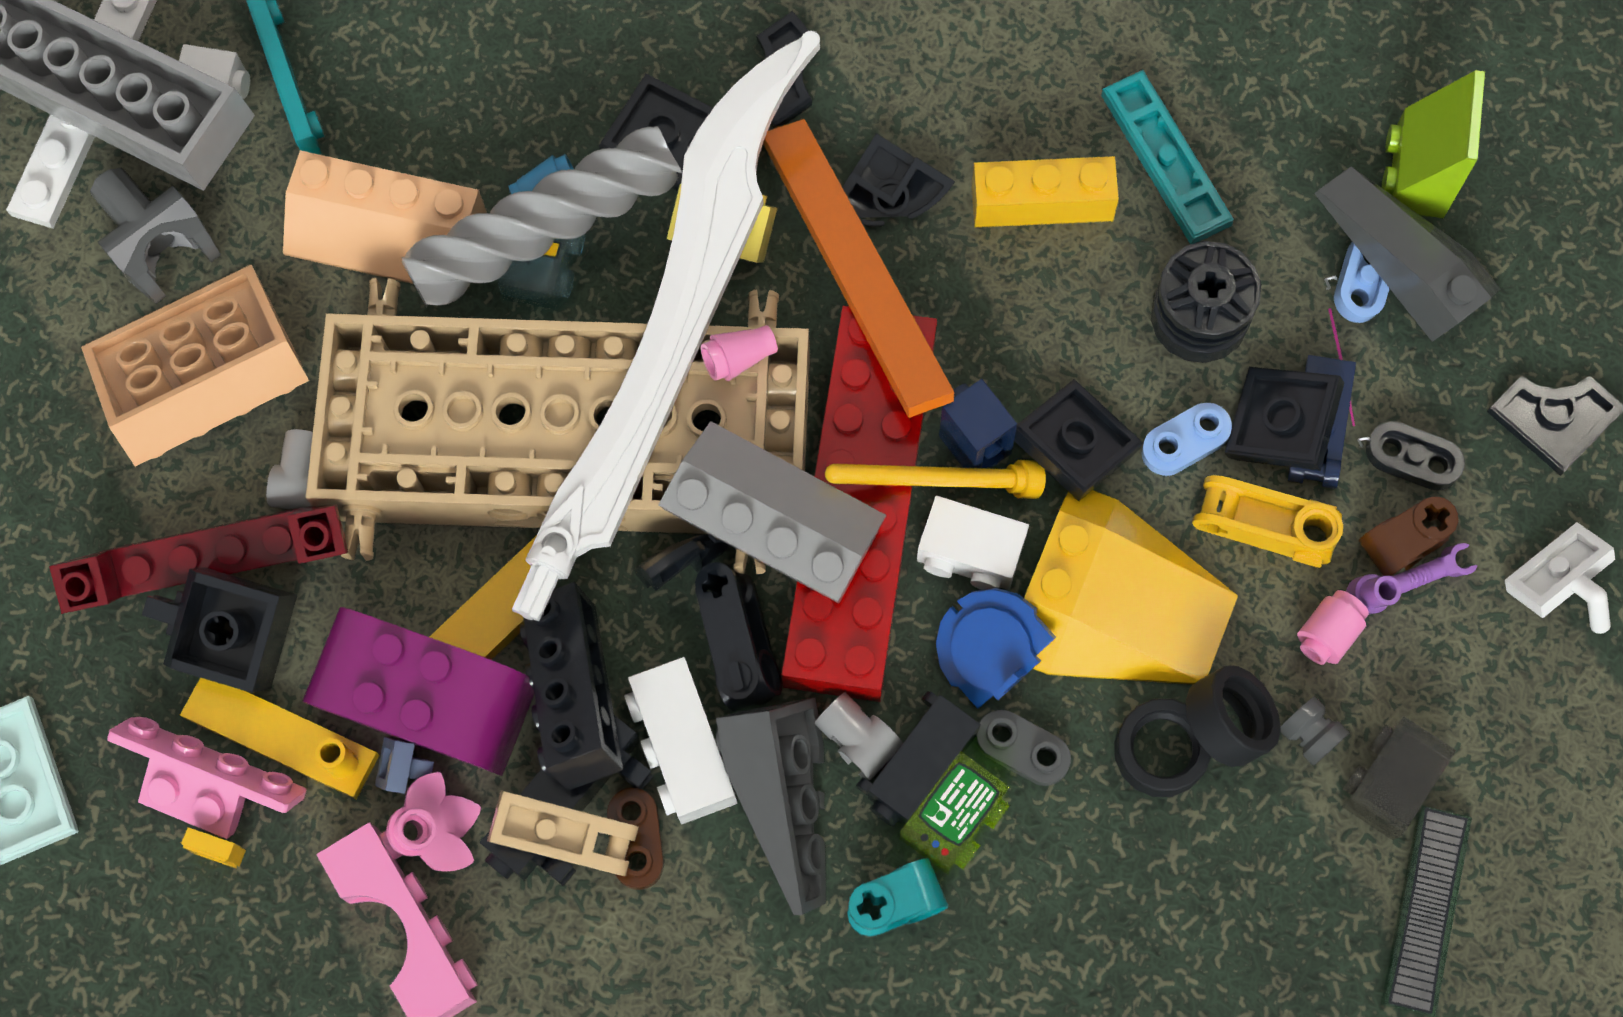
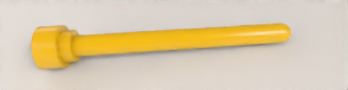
M1017 460L1014 464L1008 465L1006 469L831 464L825 470L827 481L833 484L1005 488L1008 493H1013L1016 498L1024 499L1039 498L1044 491L1046 483L1045 469L1035 460Z

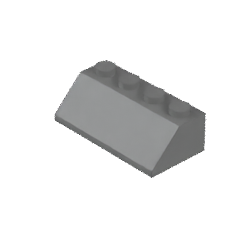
M711 421L682 460L658 504L667 512L837 603H840L886 517L882 512Z

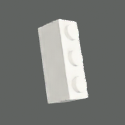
M685 657L628 677L633 692L624 695L633 722L636 723L643 720L649 738L640 742L650 769L657 766L661 768L666 784L658 786L657 789L666 814L670 815L676 812L682 825L738 804Z

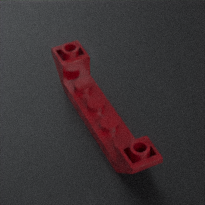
M335 504L303 507L119 546L53 564L49 568L61 614L110 604L124 596L186 584L189 569L209 568L226 574H233L298 560V564L343 555L348 553V548L338 507Z

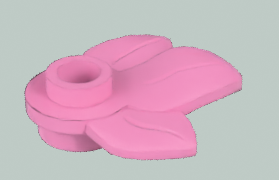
M442 773L426 774L417 778L409 786L404 807L395 811L390 817L386 828L387 839L396 852L408 857L419 855L433 870L447 872L466 868L474 862V858L470 849L460 838L473 826L480 814L481 807L479 804L464 797L445 796V783ZM407 822L414 824L417 828L418 833L415 840H409L404 835L403 829Z

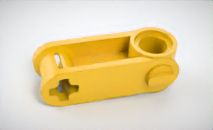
M1211 475L1205 478L1203 487L1206 490L1202 508L1200 513L1194 515L1192 521L1196 529L1292 557L1293 561L1317 568L1331 562L1333 551L1343 534L1342 514L1337 510L1336 506L1311 499L1306 500L1229 477ZM1222 501L1221 511L1217 512L1218 503ZM1306 526L1320 528L1325 533L1326 540L1316 542L1309 539L1305 535L1303 528Z

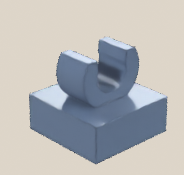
M384 737L375 786L385 791L405 794L408 778L416 780L419 777L432 773L434 762L412 757L414 743Z

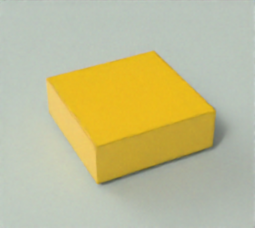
M189 827L181 842L184 845L183 848L193 854L233 868L240 867L246 852L245 849L233 842Z

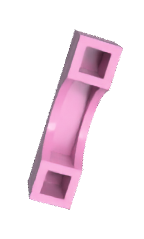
M369 822L316 854L340 898L349 904L359 902L385 904L391 907L400 917L407 935V954L400 973L390 987L407 1017H453L477 1002L470 991L478 985L472 972L463 959L456 963L453 961L445 947L453 941L448 930L438 915L429 919L421 904L428 896L413 872L406 876L404 875L396 859L403 855L391 847L386 831L381 833L378 828Z

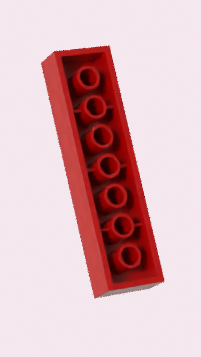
M842 306L814 477L882 512L886 517L840 603L797 581L782 670L783 688L840 696L845 692L851 698L881 702L913 486L833 484L827 481L825 470L831 464L917 466L924 413L908 418L849 306ZM912 315L934 354L937 319Z

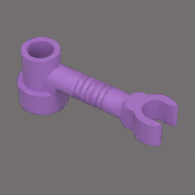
M1460 543L1445 548L1440 557L1394 576L1368 574L1357 577L1349 583L1346 592L1358 598L1367 607L1369 615L1382 612L1387 606L1395 604L1402 593L1445 576L1459 577L1471 574L1476 570L1477 565L1465 568L1457 565L1455 560L1457 552L1469 547V544Z

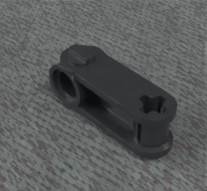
M720 562L707 564L697 574L695 591L715 667V679L719 694L725 705L732 711H737L751 705L765 704L772 700L773 697L781 694L782 679L779 668L774 660L755 583L746 572L744 574L737 573L726 564Z

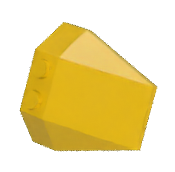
M1092 490L1078 501L1068 492L1024 599L1037 608V616L1057 637L1037 655L1041 662L1033 669L1047 675L1194 685L1197 681L1209 675L1238 595L1118 499Z

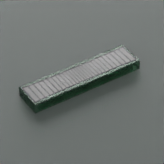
M1424 805L1418 808L1381 1006L1423 1017H1436L1471 827V817Z

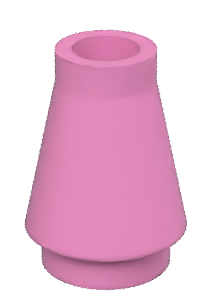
M768 325L757 329L714 334L710 336V341L701 344L703 362L714 381L722 378L730 381L765 357L778 351L775 336Z

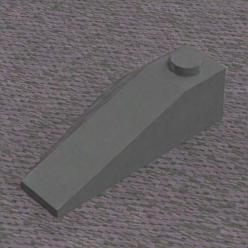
M1352 166L1315 193L1316 197L1432 342L1464 320L1501 290L1471 251Z
M816 697L739 711L716 718L718 727L716 743L723 757L724 769L793 915H803L826 904L825 842L819 834H814V823L818 818L819 809H825L824 792L815 791L813 787V763H824L822 733L814 724L819 717Z

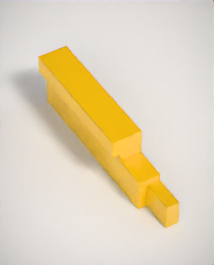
M536 536L429 637L490 660L503 650L520 633V624L524 623L522 615L513 612L512 608L531 568L525 560Z

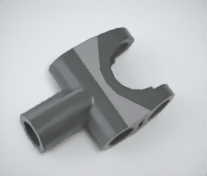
M123 168L109 169L95 179L90 189L91 195L118 226L97 242L129 282L153 303L157 304L166 297L155 282L156 264L160 258L159 253L168 247L174 248L177 246L190 247L192 249L199 248L210 262L221 256L220 251L195 211L173 186L151 201Z

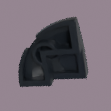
M876 133L842 188L859 218L908 216L909 219H912L938 203L951 189L955 181ZM860 219L863 225L883 226L885 223L884 221Z
M708 533L697 535L672 544L653 554L635 567V573L647 588L652 586L657 591L689 565L698 573L704 566L728 550L731 545Z

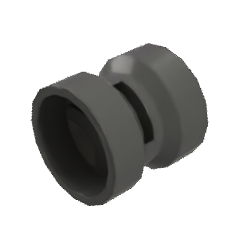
M1316 696L1312 697L1281 725V733L1288 740L1296 741L1300 739L1302 741L1299 745L1303 748V756L1312 766L1316 765L1350 734L1341 722L1323 717L1326 713V707Z

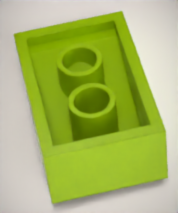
M1475 70L1406 107L1398 124H1391L1386 139V152L1393 153L1392 167L1387 166L1385 168L1382 189L1419 215L1444 218L1478 160L1485 71Z

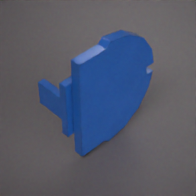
M999 588L973 591L957 600L963 608L959 612L953 606L948 609L940 622L936 640L941 670L950 685L959 687L977 709L984 705L992 696L997 700L1002 698L1041 662L1037 655L1057 638L1037 616V608L1019 594Z

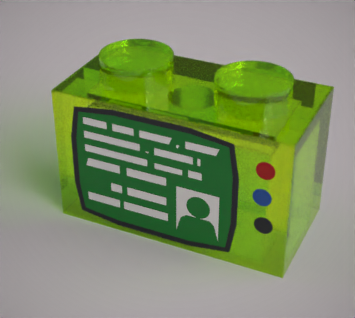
M960 751L902 828L900 839L923 857L928 858L931 863L947 875H949L955 865L964 870L981 847L974 839L985 825L993 830L1011 805L1004 801L1010 787Z

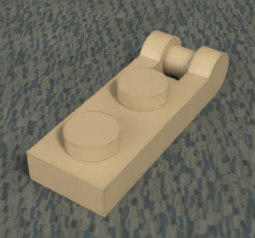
M501 791L487 841L626 876L629 861L625 860L630 840L635 841L639 826ZM598 832L610 835L605 855L593 852Z

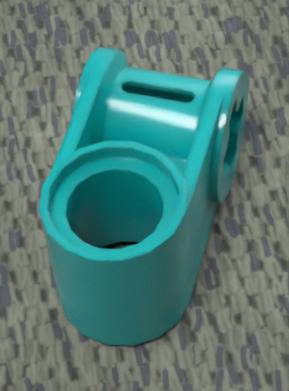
M928 858L906 864L885 876L863 883L855 888L850 896L847 915L850 925L856 932L870 937L880 935L905 924L919 922L944 911L949 906L931 862ZM864 899H870L873 905L882 904L883 907L880 908L877 920H872L868 913L859 914L862 910Z

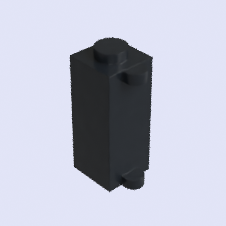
M927 691L921 699L930 707L874 783L872 784L862 777L856 784V787L874 803L870 810L892 827L898 821L907 828L911 825L922 810L927 799L945 775L955 766L976 738L980 729V723L943 696L939 695L938 697L930 691Z

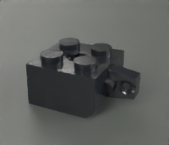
M209 568L189 569L184 591H177L175 600L158 595H153V597L147 596L142 616L168 624L166 634L171 637L163 662L165 666L255 693L272 688L297 594ZM227 621H230V627L233 628L232 637L231 632L224 629Z

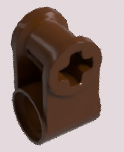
M1429 497L1400 515L1380 523L1363 535L1359 542L1383 576H1394L1402 568H1405L1406 571L1409 570L1425 556L1442 547L1458 525V512L1449 500L1442 497ZM1426 518L1429 521L1438 519L1441 522V526L1439 529L1435 526L1427 529L1423 525Z

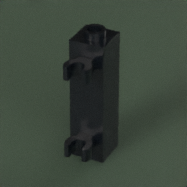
M614 715L623 770L617 773L634 788L644 790L654 777L648 768L629 755L639 744L640 740L634 730ZM541 769L521 792L520 796L582 812L613 774L567 791L552 775L547 776ZM489 832L479 842L490 852L484 861L507 880L515 873L525 881L538 865L564 887L576 872L569 862L487 841Z

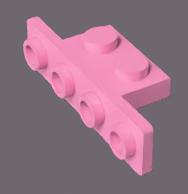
M131 717L109 730L108 741L150 758L138 800L139 803L222 838L228 839L235 833L246 798L281 813H286L305 797L307 789L293 783L289 776L279 772H266L249 765L247 760L239 755L222 754L207 748L201 740L195 737L173 734L159 728V724L149 718Z

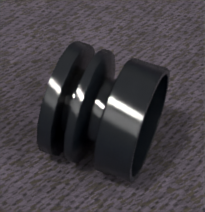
M1203 241L1182 248L1170 258L1165 266L1153 299L1151 322L1157 339L1170 353L1186 361L1207 363L1228 356L1240 346L1260 304L1262 284L1256 267L1243 252L1225 243Z

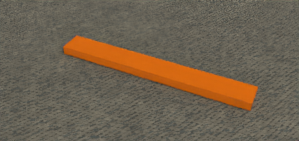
M805 119L767 131L763 145L908 418L954 402L953 388Z

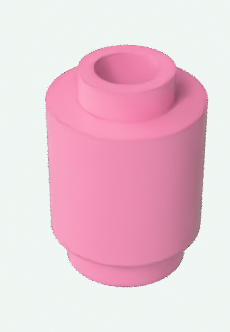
M1337 590L1333 596H1326L1297 633L1298 639L1302 643L1300 649L1303 654L1320 665H1324L1326 662L1331 664L1339 663L1365 629V619L1369 615L1367 607L1358 598L1346 591Z

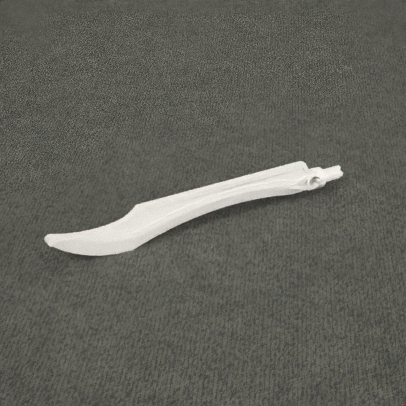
M807 31L801 38L782 47L757 64L734 84L715 105L700 126L684 155L681 193L674 235L652 314L636 355L616 397L585 451L557 490L525 561L531 568L512 608L513 612L522 615L523 618L539 622L558 579H568L576 558L591 549L609 547L614 540L764 204L756 176L758 157L771 121L784 96L801 71L820 49V37L814 31Z

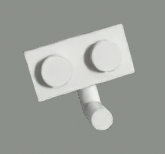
M1576 522L1506 578V591L1541 618H1544L1575 593L1587 602L1591 630L1598 634L1605 633L1611 627L1607 593L1591 579L1615 560L1614 548Z

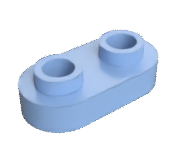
M1352 242L1347 249L1334 293V303L1338 312L1345 319L1355 323H1363L1373 318L1383 309L1389 287L1371 264L1364 260L1363 254ZM1351 294L1359 296L1362 299L1363 306H1357L1352 301Z
M1200 403L1147 434L1141 450L1143 462L1152 472L1163 476L1174 475L1226 444L1232 430L1230 416L1222 407L1214 403ZM1204 419L1214 422L1216 429L1206 431L1200 426V421ZM1163 442L1171 443L1175 447L1176 452L1165 454L1160 450L1159 444Z

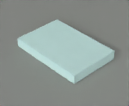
M30 696L0 707V865L79 832L34 699Z

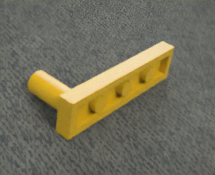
M204 678L199 679L180 714L181 717L356 800L380 756L377 752L247 691Z

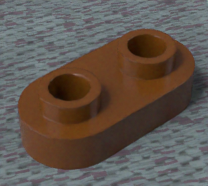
M639 788L623 789L610 800L607 808V818L639 826L635 841L630 840L625 860L629 861L635 854H642L646 856L647 863L642 870L633 871L628 865L626 876L615 875L626 887L642 890L653 886L660 879L664 869L658 808L654 799L646 791ZM632 804L638 805L641 808V814L636 820L628 821L623 818V811L627 806Z

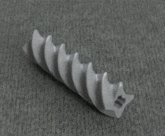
M644 127L627 135L616 148H604L590 153L577 164L575 169L560 170L547 175L532 191L516 192L504 197L492 208L490 213H476L466 216L458 221L447 235H433L421 239L407 251L405 257H401L402 263L426 308L428 305L449 304L459 299L471 282L488 283L499 279L506 273L513 260L531 261L543 256L549 250L555 238L575 239L584 235L590 230L597 216L611 218L625 214L632 208L638 195L658 196L666 193L677 181V172L682 173L670 152L659 127Z

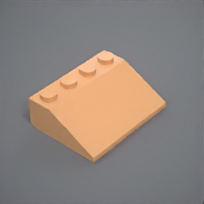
M252 264L81 347L108 426L135 467L150 459L158 458L166 451L194 437H200L209 430L237 416L245 415L253 408L279 395L287 394L309 381Z

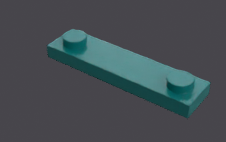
M246 0L295 142L299 150L321 155L317 139L325 137L316 111L307 113L277 25L285 23L277 0Z
M1144 70L1103 88L1101 97L1190 245L1231 227L1234 221L1232 215Z

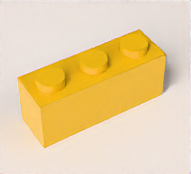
M1115 156L974 163L972 177L974 227L1113 221L1119 200Z

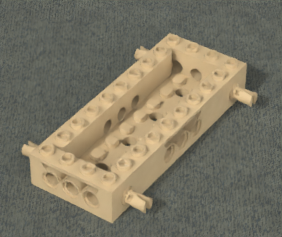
M377 278L369 281L368 315L326 314L306 499L312 507L337 504L340 519L346 522L344 536L348 553L341 556L345 559L354 560L360 541V553L366 561L372 560L374 555L375 523L540 528L557 490L599 428V425L596 423L597 414L602 409L610 407L616 397L647 327V324L396 316L401 284L391 278L387 280L383 297L382 288ZM757 289L748 293V327H708L701 344L710 341V336L714 334L757 329L768 325L775 336L778 351L765 357L730 381H726L724 378L714 381L703 362L700 345L618 531L707 534V532L667 512L658 505L682 460L703 432L693 425V420L699 412L704 410H712L721 417L720 427L805 471L810 372L809 329L776 328L777 305L779 302V294L777 292L769 290L764 312H761L759 308ZM423 401L428 405V409L422 419L411 422L402 418L403 409L408 403ZM519 404L525 408V415L520 422L507 425L499 421V414L505 406ZM736 549L734 571L744 574L748 555ZM754 558L756 574L765 573L766 565Z

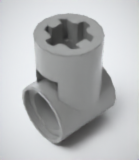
M298 429L286 431L280 465H274L268 477L266 496L269 507L291 510L312 507L306 499L312 431Z
M845 692L835 699L814 723L830 740L833 739L840 746L837 751L848 765L853 762L861 770L858 775L868 781L892 759L903 744L901 739L886 723L875 715L869 718L861 710V707Z

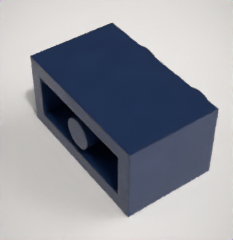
M980 379L970 387L966 383L954 389V402L942 406L939 437L962 467L991 469L1012 454L1017 423L984 380Z

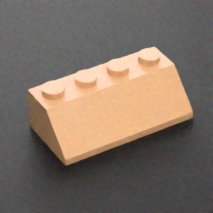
M300 150L286 190L283 254L414 284L402 263L401 257H405L407 251L421 239L433 235H447L450 229L461 219L476 213H486L487 211L478 189Z

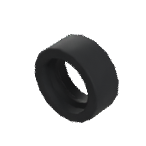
M1237 665L1223 666L1200 679L1189 688L1186 698L1187 719L1194 736L1202 748L1216 761L1229 767L1244 766L1268 753L1278 744L1281 733L1278 710L1272 696L1263 683L1250 671ZM1223 699L1231 705L1238 715L1243 733L1228 716Z
M1154 698L1137 705L1124 718L1114 741L1115 761L1122 777L1135 790L1152 797H1173L1188 791L1204 775L1212 757L1202 748L1192 732L1187 719L1186 704L1175 699ZM1154 720H1170L1179 724L1188 733L1192 742V757L1188 766L1181 773L1171 777H1158L1148 773L1139 765L1134 754V739L1137 732L1146 723Z

